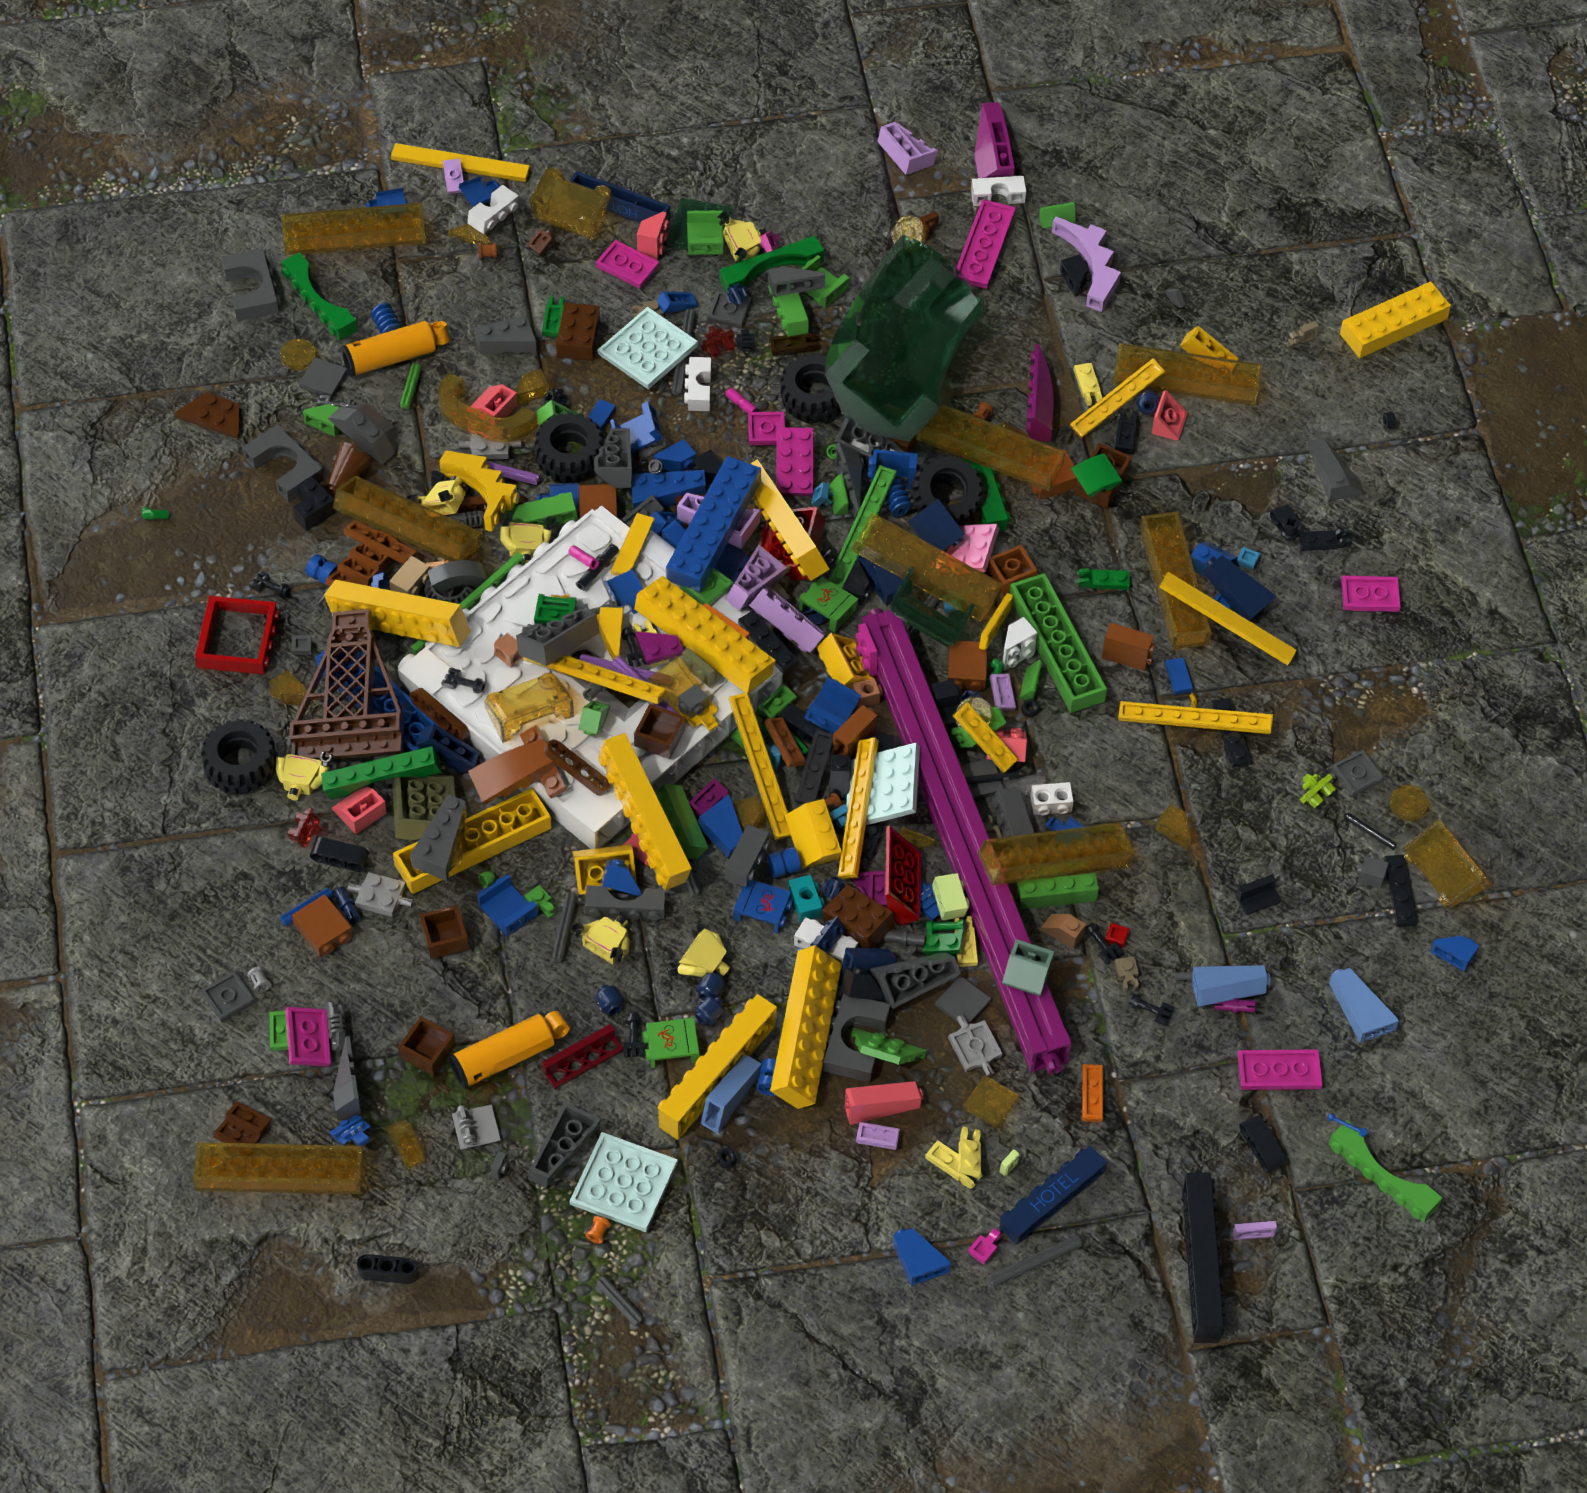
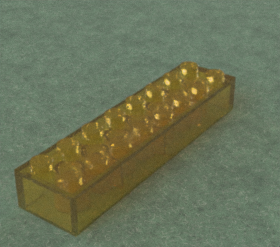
M422 203L281 214L285 255H293L299 252L304 254L426 243Z
M1119 343L1113 384L1120 385L1154 358L1165 373L1147 387L1149 389L1162 392L1167 390L1169 393L1256 405L1262 364Z
M933 400L929 403L916 426V440L957 456L959 455L1047 491H1050L1064 465L1065 451Z
M353 476L336 489L334 509L342 514L354 517L358 521H363L373 528L396 536L407 543L414 544L420 549L427 550L438 557L449 561L469 560L479 551L483 532L358 476Z
M871 512L851 548V551L980 622L988 614L1003 585Z
M1178 512L1142 516L1140 533L1172 650L1209 645L1211 630L1207 616L1159 587L1165 575L1170 572L1199 590Z
M1118 822L986 839L977 854L991 885L1125 868L1128 867L1136 853L1122 823Z
M197 1142L193 1182L196 1191L361 1194L364 1152L362 1146Z

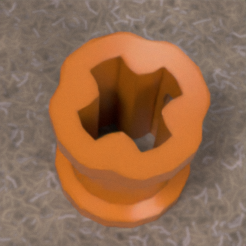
M595 1216L593 1218L594 1223L591 1230L586 1233V1237L594 1243L602 1244L604 1241L603 1236L611 1224L607 1219Z

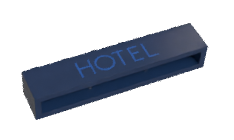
M578 171L574 173L568 182L569 197L639 223L661 212H666V220L670 221V205Z
M1091 1146L1085 1150L1081 1149L1071 1162L1066 1161L1060 1167V1171L1056 1174H1050L1046 1178L1045 1183L1041 1186H1036L1026 1199L1021 1198L1016 1203L1015 1208L1011 1211H1005L1000 1217L999 1228L1017 1245L1106 1171L1107 1161Z

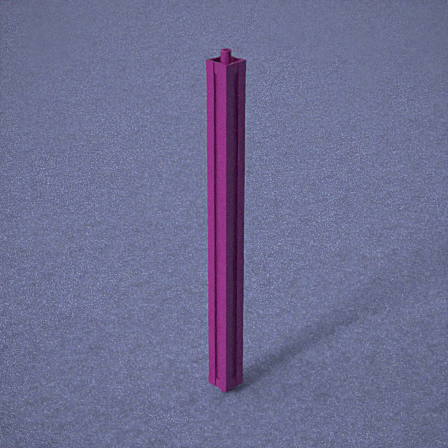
M876 608V614L875 609H872L868 616L862 617V624L866 623L877 649V675L875 676L881 686L884 699L902 745L917 743L920 746L918 786L952 873H958L959 879L963 881V893L969 900L968 914L972 917L973 927L1022 1049L1030 1073L1047 1068L1048 1074L1053 1075V1070L1057 1074L1062 1071V1064L1069 1061L1070 1038L1047 982H1045L1041 996L1002 984L1016 939L1031 944L900 612L898 608L884 612L880 608Z

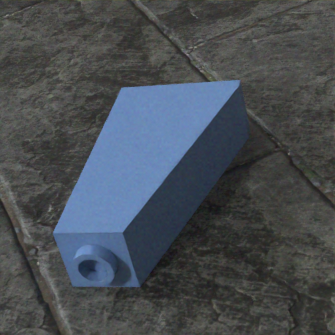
M1264 965L1193 967L1192 986L1197 1006L1266 993V986L1270 985V974L1266 973Z
M1350 968L1336 970L1331 975L1329 985L1359 1043L1396 1031L1399 1022L1397 1017Z
M745 1054L707 1096L701 1120L703 1126L717 1134L720 1132L757 1080L761 1067L760 1062Z

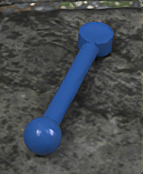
M1333 1113L1328 1115L1329 1121H1336L1359 1132L1361 1137H1365L1368 1133L1366 1128L1360 1129L1335 1117Z

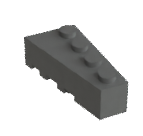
M582 608L562 616L561 621L552 620L547 622V626L539 629L535 627L530 629L529 634L524 635L520 633L516 635L518 655L545 666L550 665L553 661L599 634L597 614Z
M450 794L447 795L410 854L412 867L444 881L448 880L449 870L452 867L455 850H457L458 840L467 816L466 801Z
M946 952L870 968L876 984L885 997L882 1002L890 1004L892 1009L961 975L955 956Z
M564 1102L529 1169L528 1180L546 1188L598 1131L601 1118Z

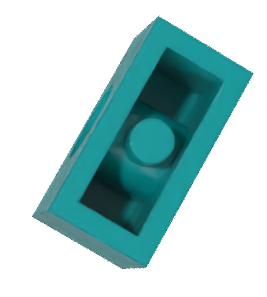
M811 875L788 880V891H791V900H793V906L799 923L803 922L805 917L810 920L822 917V909L825 908L822 897L819 898L818 884L816 881L813 882Z

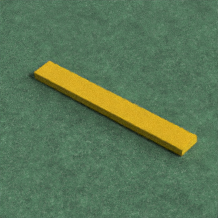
M395 143L391 154V160L443 168L444 160L460 159L462 172L526 182L530 170V165Z
M1170 572L1165 575L1159 586L1161 589L1284 664L1289 665L1296 649Z
M567 655L558 658L547 666L523 657V660L655 704H659L667 695L666 688Z
M742 693L730 696L728 700L775 840L791 837L784 817L788 814L749 695Z
M1120 701L1118 721L1271 734L1273 714Z
M876 738L859 740L838 871V877L841 879L858 877L878 748V740Z

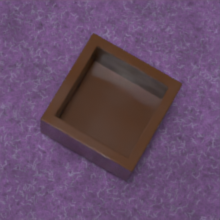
M649 704L634 732V746L670 759L685 730V716Z
M458 905L419 914L420 925L430 959L469 950L468 937Z
M420 1016L399 1044V1057L434 1076L456 1046L455 1035Z

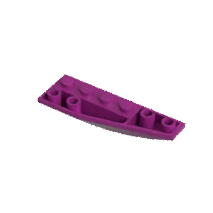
M999 102L982 103L974 155L978 178L1014 176V163L1008 131Z
M1035 344V351H1031L1030 362H1034V365H1030L1029 376H1033V379H1029V390H1032V393H1028L1027 421L1029 422L1026 423V433H1029V440L1050 442L1054 403L1053 387L1044 354L1040 345Z

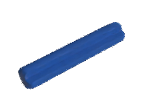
M325 888L281 915V922L285 926L293 922L292 914L324 894L329 900L332 899V891L329 888Z

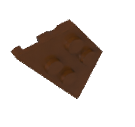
M206 392L175 412V417L239 439L240 407L237 402Z

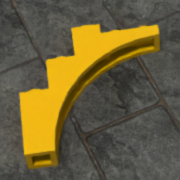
M447 450L444 452L439 461L440 472L445 474V477H459L463 483L471 486L483 496L487 503V509L484 514L485 530L493 531L494 527L499 524L500 514L505 513L506 510L512 511L515 504H518L519 493H517V486L506 484L504 479H502V471L490 469L487 457Z

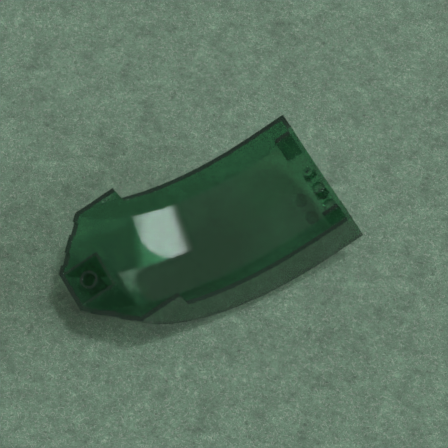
M904 234L899 237L879 263L847 311L830 345L826 359L825 376L842 410V414L848 419L852 418L861 430L910 442L941 408V390L947 369L967 330L984 313V300L980 296L976 297L973 294L974 288L967 279H961L959 269L928 244L922 246L921 241L914 238L908 240L907 235Z

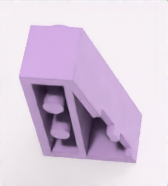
M896 122L881 126L878 143L905 175L934 165L937 149L934 147L932 149L925 145V141L922 139L917 140L910 131Z

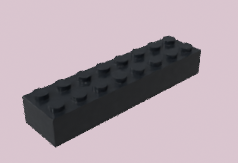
M1211 1172L1186 1173L1182 1187L1193 1343H1219L1220 1336L1224 1335V1327H1226V1314H1222V1307L1225 1306V1297L1221 1295L1223 1276L1219 1275V1269L1222 1266L1221 1256H1218L1220 1238L1216 1237L1218 1218H1214V1211H1217V1200L1213 1199L1215 1180H1211Z

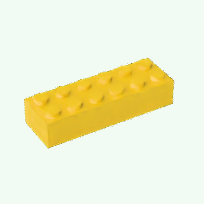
M1430 281L1343 320L1340 335L1360 359L1448 319L1451 305Z

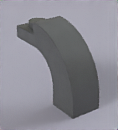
M469 560L447 562L428 571L432 587L441 594L459 585H471L478 588L489 578L484 565Z

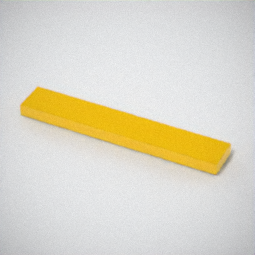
M1154 358L1074 420L1070 427L1081 439L1161 377L1165 371Z

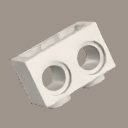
M1070 782L1031 786L1030 797L1033 815L1044 816L1053 813L1066 814L1072 812L1073 797Z

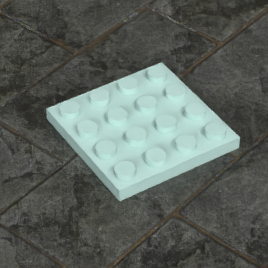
M646 307L597 351L598 355L645 388L650 389L699 345L697 340L649 307Z
M917 743L876 754L866 825L916 813L920 746ZM856 758L850 760L847 808L849 807Z
M602 1132L570 1199V1205L647 1232L677 1166L678 1159Z

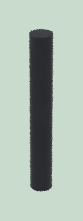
M1019 771L965 777L967 784L1019 779Z
M1348 812L1344 819L1394 850L1397 845L1396 842Z

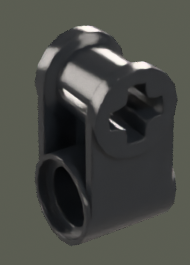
M1286 504L1270 510V518L1282 536L1287 540L1297 538V528L1300 522L1290 505Z

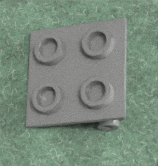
M492 1104L469 1110L462 1105L457 1108L456 1113H452L460 1150L501 1141Z

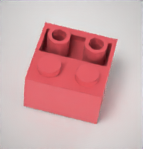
M661 212L641 221L637 232V251L657 261L659 256L663 255L664 242H667L669 238V232L667 231L669 220H666V212Z
M503 384L488 387L467 409V413L492 428H497L518 406L517 393Z
M1003 727L994 731L1018 758L1017 761L1025 762L1026 731H1022L1021 728L1003 730Z
M364 786L332 807V810L355 835L387 814L385 801L373 788Z

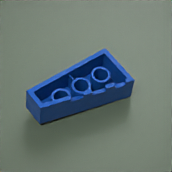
M704 470L632 474L633 510L651 495L656 498L662 507L666 506L668 508L676 503L675 497L683 496L686 493L705 494Z

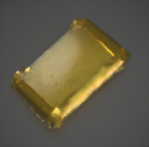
M547 166L529 201L532 214L538 220L580 236L595 239L611 197V189L604 185L596 186L594 190L565 180L560 169Z
M545 673L540 677L499 692H492L484 702L485 709L502 743L511 740L510 734L514 730L519 732L521 725L554 714L557 718L561 714L565 720L574 717L572 697L553 673Z
M1440 819L1436 820L1402 847L1406 852L1404 857L1410 864L1414 862L1439 893L1440 897L1438 900L1444 907L1449 906L1452 908L1492 885Z

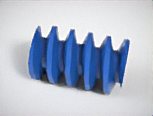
M381 303L372 310L371 315L380 334L402 328L390 303Z
M894 479L885 500L892 516L898 518L911 510L913 504L910 502L902 480Z

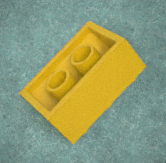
M830 633L816 648L831 678L852 689L853 683L874 678V676L870 677L868 671L863 669L862 657L858 656L856 652V641Z
M824 799L805 803L784 816L802 869L839 860L842 851Z
M631 844L573 851L579 895L586 894L587 885L602 886L601 879L607 860L613 861L614 858L624 861V864L628 866L636 881Z

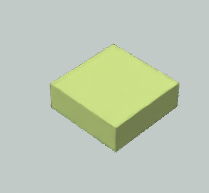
M1013 1149L1001 1163L1000 1173L1004 1176H1007L1018 1164L1019 1153Z

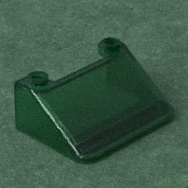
M911 566L897 585L890 606L892 613L943 645H954L966 625L975 604L972 603L964 612L954 609L947 617L911 596L914 585L909 578L915 569Z

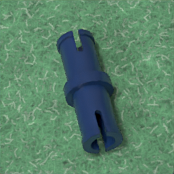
M344 886L339 887L342 894L336 888L334 895L337 897L340 903L339 907L345 913L350 924L356 923L353 916L359 922L361 917L355 908L354 900L350 899Z

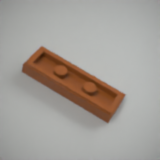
M783 717L766 719L764 724L787 767L804 766L806 760Z

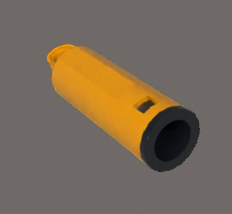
M422 321L341 346V353L348 374L354 377L432 353L436 350V345L448 343L450 337L446 322L437 321L429 325L428 322Z
M552 1011L545 1017L541 1014H536L450 1055L449 1062L456 1079L462 1088L465 1089L554 1046V1039L566 1036L570 1027L559 1011Z

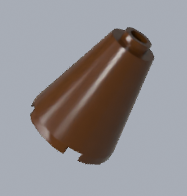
M343 442L338 448L327 482L328 490L335 495L343 494L373 462L366 452L362 450L360 453L355 450L357 446Z

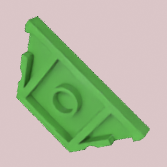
M853 1028L851 1036L856 1038L855 1044L858 1046L860 1053L898 1065L915 1061L916 1056L921 1059L926 1057L927 1050L905 1044L903 1040L889 1039L881 1033L873 1034Z

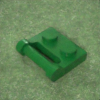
M538 594L534 623L547 625V622L552 620L561 621L562 616L575 612L577 598L570 597L568 599Z
M965 919L958 920V922H927V933L923 948L925 955L943 952L962 954L967 932V921ZM937 930H958L957 933L936 934Z

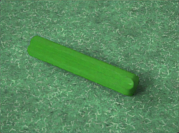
M413 363L411 365L400 402L402 409H409L421 372L420 364Z

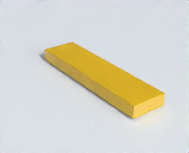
M639 513L636 514L611 569L612 575L618 576L629 571L631 568L632 570L634 569L654 524L653 517Z
M1007 593L981 633L979 649H987L1011 611L1014 597L1012 594Z
M968 702L953 715L1003 773L1018 760Z

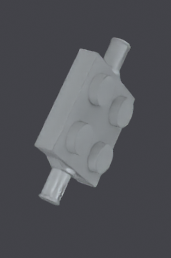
M508 427L472 428L470 441H459V449L470 448L472 455L487 457V460L509 459L510 447H521V439L510 440Z
M369 872L361 886L349 883L347 891L358 893L355 901L356 908L393 917L395 910L400 904L412 907L414 901L402 895L406 882Z
M964 1015L958 1016L956 1019L961 1028L957 1032L950 1034L948 1039L965 1072L982 1067L987 1077L993 1075L994 1071L989 1063L1001 1058L1002 1052L985 1020L976 1024H968Z

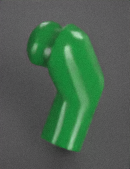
M144 507L141 510V516L145 520L168 519L169 512L168 510H151L150 507Z
M994 658L990 665L995 669L991 674H1002L1003 661ZM989 676V677L986 679V684L991 687L990 676Z

